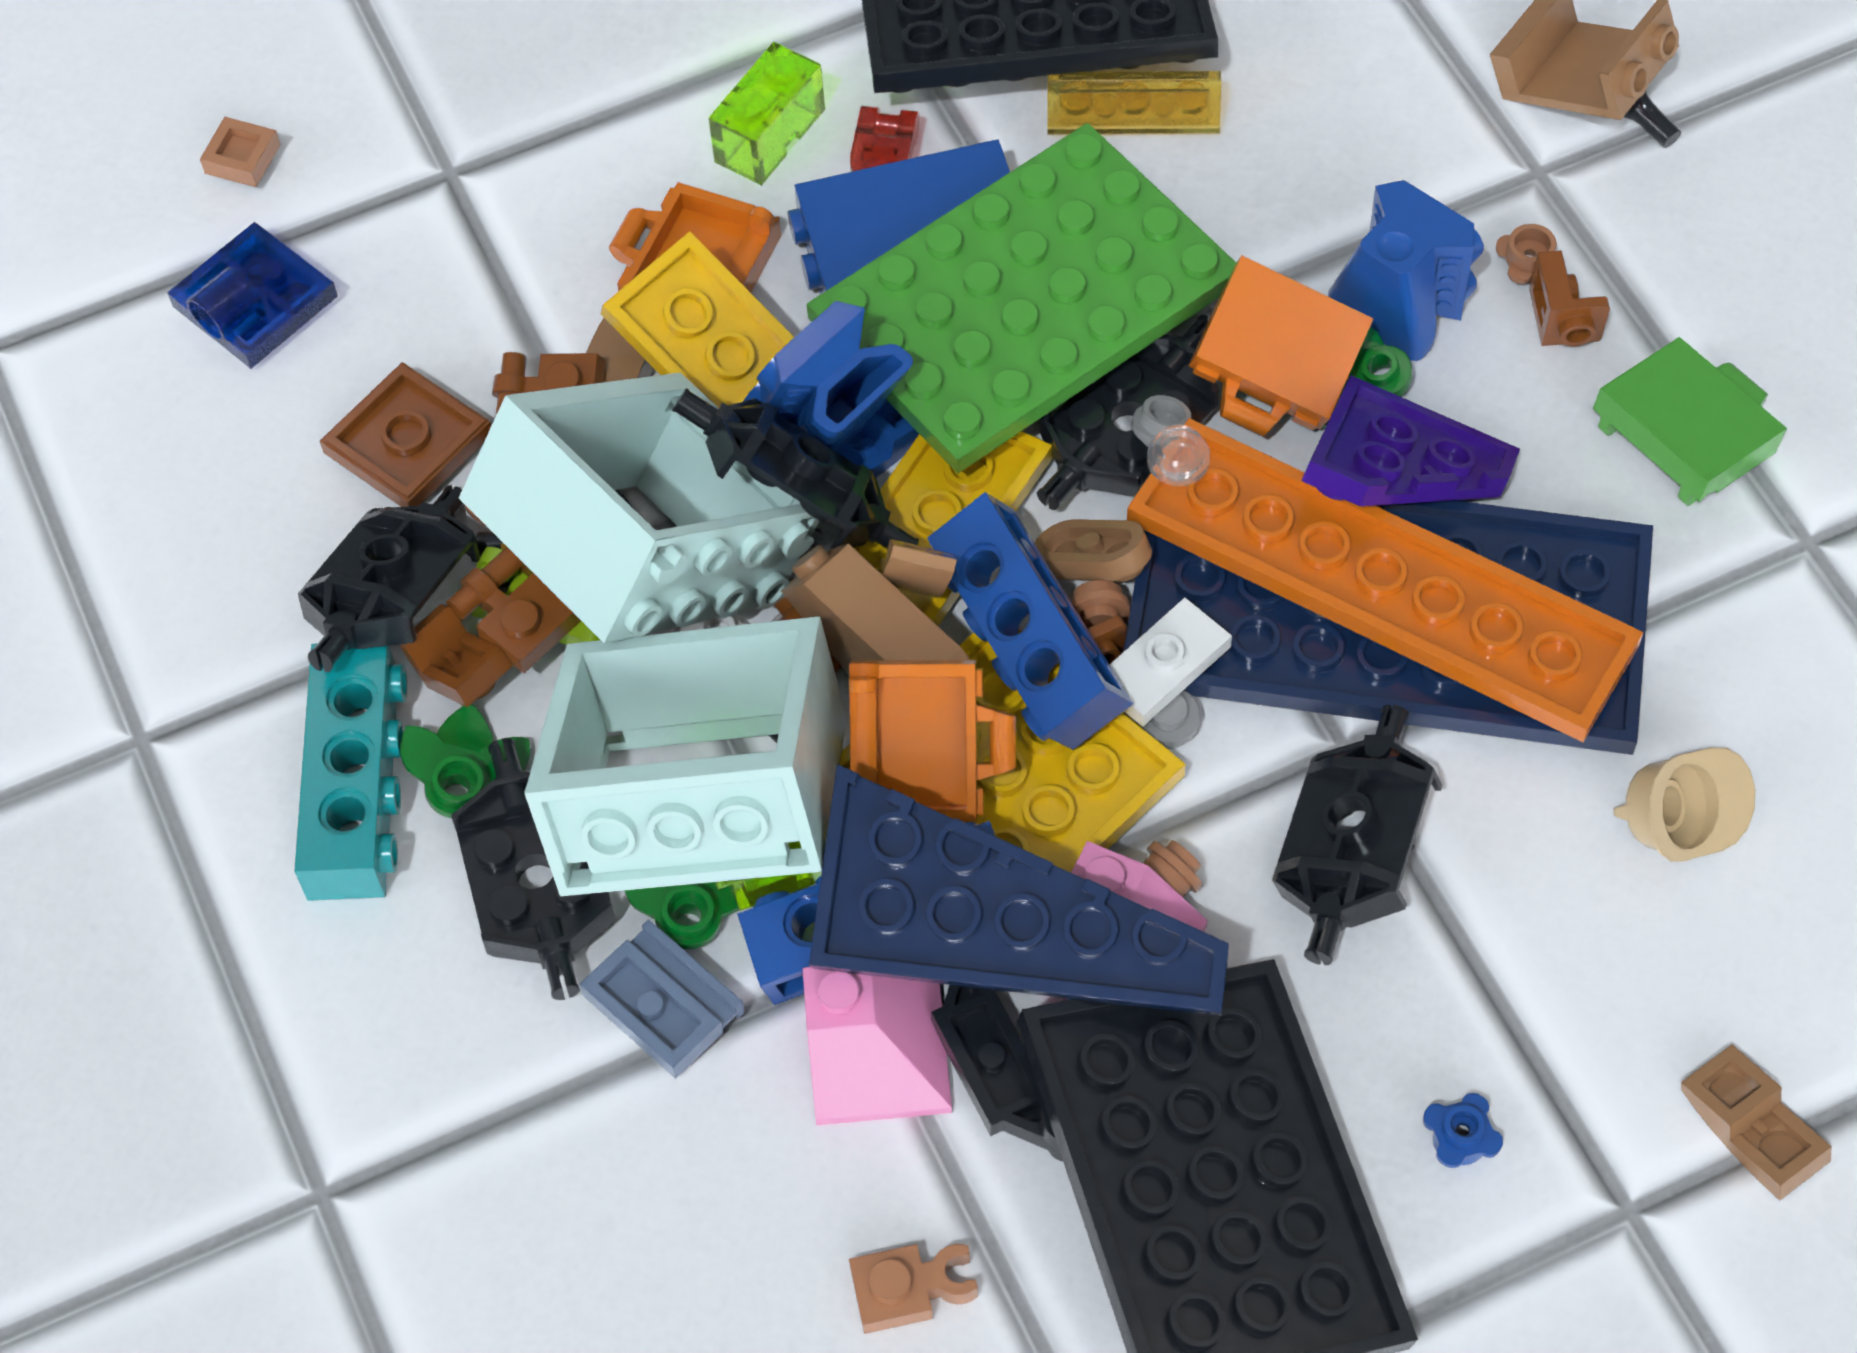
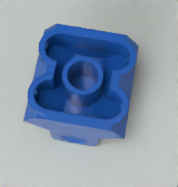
M1401 180L1375 186L1369 233L1362 239L1329 289L1328 297L1373 318L1370 327L1378 332L1385 345L1395 346L1403 350L1411 361H1419L1428 354L1434 345L1436 316L1461 321L1464 302L1477 288V280L1470 267L1482 255L1484 251L1483 241L1474 229L1473 222L1407 181Z
M835 301L775 354L773 359L757 376L756 380L759 383L748 393L743 401L756 398L762 403H769L778 409L776 413L822 441L828 448L838 452L858 434L911 368L913 359L907 351L896 344L859 349L865 308Z

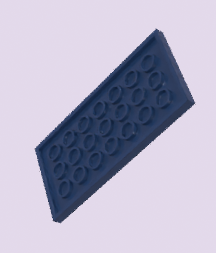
M1456 500L1375 505L1644 632L1640 646L1584 742L1576 740L1144 530L1152 547V556L1135 579L1123 652L1184 598L1232 635L1231 647L1184 689L1192 696L1379 721L1384 705H1390L1392 710L1393 705H1397L1409 713V718L1405 725L1629 755L1634 754L1638 738L1653 525Z

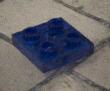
M255 221L167 292L173 308L250 369L338 297L333 281Z

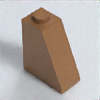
M850 544L825 550L822 545L815 547L793 565L791 570L795 573L796 577L781 590L802 618L820 616L829 652L848 675L851 660L969 659L956 642Z

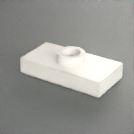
M1186 598L1182 599L1110 664L1133 702V705L1124 712L1142 727L1146 725L1231 647L1232 635Z

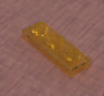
M1221 71L1075 72L1047 75V135L1070 134L1087 122L1099 134L1220 133Z

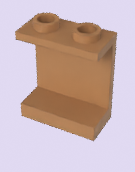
M1534 0L1489 55L1501 96L1504 100L1621 120L1636 100L1645 93L1648 85L1667 61L1675 55L1679 47V33L1674 26L1668 0H1657L1633 30L1578 22L1573 0Z

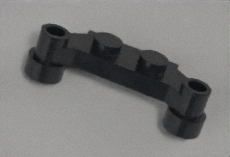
M949 985L944 1006L931 1012V1020L989 1135L993 1136L1004 1131L1048 1150L1051 1156L1063 1162L1025 1046L995 990Z

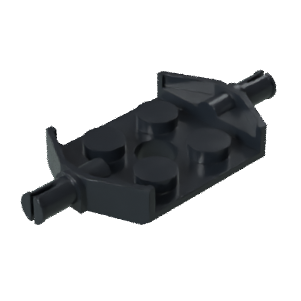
M1200 315L1182 337L1176 338L1172 335L1161 336L1068 399L1050 420L1048 414L1040 418L1041 437L1044 442L1052 445V457L1058 466V471L1037 491V497L1044 506L1049 503V509L1057 510L1075 488L1081 492L1085 488L1126 496H1136L1153 471L1155 463L1159 462L1166 451H1157L1149 448L1134 434L1133 430H1120L1113 422L1122 416H1133L1136 409L1142 406L1149 397L1166 395L1182 401L1189 408L1191 419L1201 424L1218 407L1219 399L1217 384L1193 374L1194 369L1188 367L1207 326L1208 316Z
M686 388L674 405L673 412L678 413L704 430L703 434L707 436L705 442L717 476L723 479L733 463L738 461L761 484L769 487H778L798 500L802 508L812 517L824 522L830 521L841 528L837 539L830 549L850 544L853 548L865 545L867 541L871 543L876 542L887 549L890 539L918 545V538L913 537L889 521L891 512L885 507L877 478L870 469L863 465H856L835 450L828 448L822 441L776 413L778 409L769 403H762L755 398L732 405H726L722 402L717 409Z
M452 485L446 486L433 504L422 502L419 506L385 507L369 510L299 591L298 598L303 618L324 636L314 649L308 653V660L315 669L321 671L323 668L324 672L331 671L342 654L351 648L365 649L415 642L417 638L412 620L465 553L471 557L472 562L477 563L480 559L474 532L455 518L460 509L465 506L459 499L462 489L457 486L452 489Z
M1390 705L1382 707L1375 735H1365L1362 741L1321 752L1311 758L1274 871L1272 881L1282 898L1311 917L1315 923L1307 949L1304 952V957L1318 965L1321 964V961L1324 965L1332 963L1340 932L1345 927L1352 928L1405 910L1407 905L1399 890L1430 787L1432 785L1435 791H1441L1443 785L1434 767L1400 746L1399 743L1403 730L1409 718L1407 710L1400 706L1393 705V710ZM1352 811L1365 812L1363 820L1357 826L1348 830L1336 829L1338 821L1348 816Z
M503 738L502 742L507 761H503L498 740L493 741L488 746L496 778L454 812L451 817L457 832L486 953L493 957L541 964L542 969H546L552 998L555 1000H565L560 976H564L569 997L576 996L580 992V987L577 984L572 961H575L574 954L608 928L616 918L609 892L560 896L554 877L546 885L536 889L526 888L519 884L521 875L528 868L537 865L549 868L550 866L525 796L530 772L521 770L515 741L510 738ZM581 862L580 869H589L588 863Z

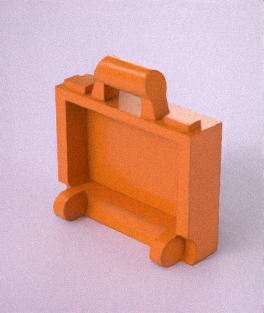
M677 182L675 188L670 187L661 203L662 211H651L643 208L630 209L611 241L609 250L615 259L628 265L617 283L619 291L690 231L751 293L781 237L780 217H773V214L766 208L756 207L746 202ZM645 229H650L651 231L641 249H635Z
M1241 255L1221 292L1188 367L1194 369L1193 374L1212 383H1215L1217 380L1223 383L1219 411L1220 417L1264 437L1285 413L1293 416L1291 421L1312 431L1315 428L1321 429L1331 417L1373 318ZM1239 390L1272 406L1270 412L1235 397L1237 391Z
M851 660L849 663L850 770L889 790L893 789L911 797L916 802L950 818H957L963 822L977 823V815L984 814L983 787H977V781L1016 768V716L1009 712L977 703V697L983 696V668H976V660ZM989 721L990 762H977V722Z

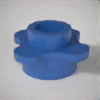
M1469 1093L1463 1097L1461 1102L1448 1106L1434 1103L1425 1110L1423 1124L1428 1130L1433 1131L1432 1138L1436 1157L1442 1165L1449 1168H1457L1461 1165L1475 1163L1482 1156L1486 1158L1495 1157L1500 1152L1503 1138L1499 1132L1492 1129L1487 1116L1489 1103L1483 1096ZM1464 1125L1469 1129V1134L1465 1136L1457 1133L1456 1128Z

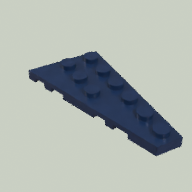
M837 764L809 966L813 969L1222 1016L1230 949L1229 943L1153 908L1149 909L1112 892L1103 885L1072 874L1053 865L1052 862L957 818H950L916 802L911 797L893 789L889 790Z

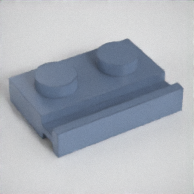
M649 919L642 925V931L631 941L627 939L579 984L582 995L675 1079L723 1034V1028L734 1017L739 1019L745 1013L741 999Z

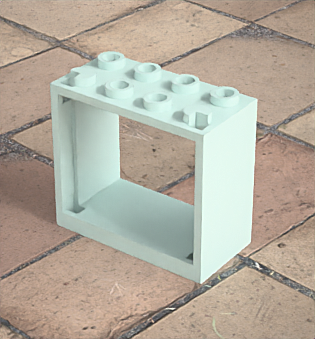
M681 372L505 395L459 496V499L603 643L640 637L649 633L685 627L690 624L721 617L727 618L731 615L762 608H770L778 599L784 597L781 590L790 583L788 579L793 572L791 568L814 542L811 536L820 520L809 515L802 508L798 500L778 487H769L761 484L738 461L733 463L723 479L717 476L705 442L707 436L703 434L704 430L678 413L673 412L672 409L686 388L717 409L718 407ZM637 487L677 527L655 530L615 490Z
M820 616L644 635L608 643L598 640L566 645L525 790V796L560 896L822 872L837 764L840 765L847 716ZM608 732H623V735L607 736ZM779 734L776 751L606 768L610 751ZM800 841L802 848H789L788 842ZM581 862H587L589 869H580Z

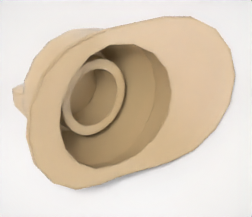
M1709 747L1679 754L1668 760L1650 763L1637 771L1629 783L1626 803L1614 807L1613 812L1615 817L1628 822L1630 831L1639 842L1648 848L1658 850L1659 854L1671 862H1682L1717 853L1736 844L1747 831L1755 810L1756 789L1751 770L1740 755L1728 748Z

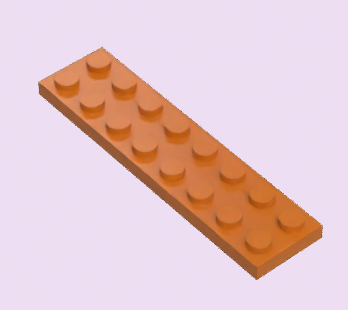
M1190 418L1187 419L1127 507V520L1139 523L1143 530L1581 742L1585 741L1636 653L1644 633L1375 505L1358 506L1346 500L1331 499L1319 492L1316 487L1301 481L1305 472Z

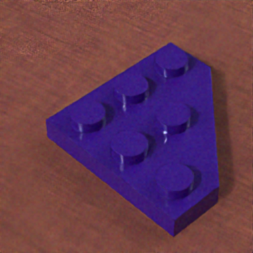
M1350 375L1301 481L1316 487L1319 492L1331 499L1346 500L1358 506L1501 497L1520 448Z

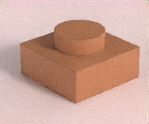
M224 116L203 152L200 162L205 174L257 187L281 144L274 129Z

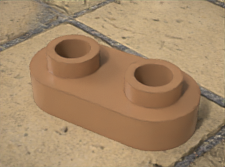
M1065 520L1047 528L1034 542L1056 579L1125 582L1138 576L1152 556V547L1142 526L1135 521Z

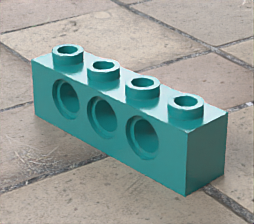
M318 643L311 644V650L314 649V647ZM389 646L365 649L351 648L346 650L329 672H324L323 668L319 671L311 664L309 665L294 869L307 901L383 898L386 896L387 873H395L397 871V840L394 833L389 834L390 815H399L401 809L398 776H392L393 758H401L400 745L404 730L402 721L400 719L396 720V705L398 702H406L407 675L404 664H395ZM368 709L359 716L348 717L356 710ZM357 764H365V766L357 772L348 774L344 773V771L351 766ZM362 821L355 829L339 831L342 826L349 822Z

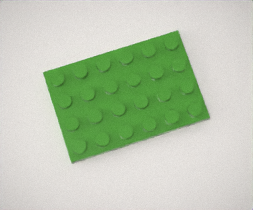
M1087 122L817 296L806 305L808 319L811 322L835 301L864 307L865 312L859 349L896 344L912 356L913 364L886 400L959 474L1218 299L1236 262Z

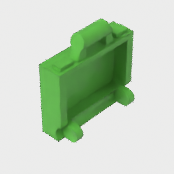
M1681 337L1676 338L1601 387L1593 406V410L1601 416L1598 428L1607 436L1612 435L1616 431L1621 433L1681 486L1677 497L1687 506L1692 505L1696 500L1700 502L1713 491L1718 493L1775 454L1787 430L1781 422L1762 407L1768 397L1767 392L1732 363H1724L1718 367L1713 366Z

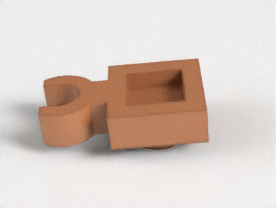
M917 1244L850 1258V1270L864 1334L933 1319L931 1299L941 1297L944 1301L951 1304H966L975 1300L978 1297L976 1279L957 1283L947 1277V1273L952 1267L970 1263L968 1245H949L940 1250L934 1260L921 1263Z

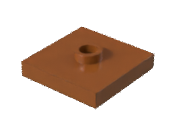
M401 362L319 442L324 454L400 507L419 506L484 443L488 427L492 425L491 421Z

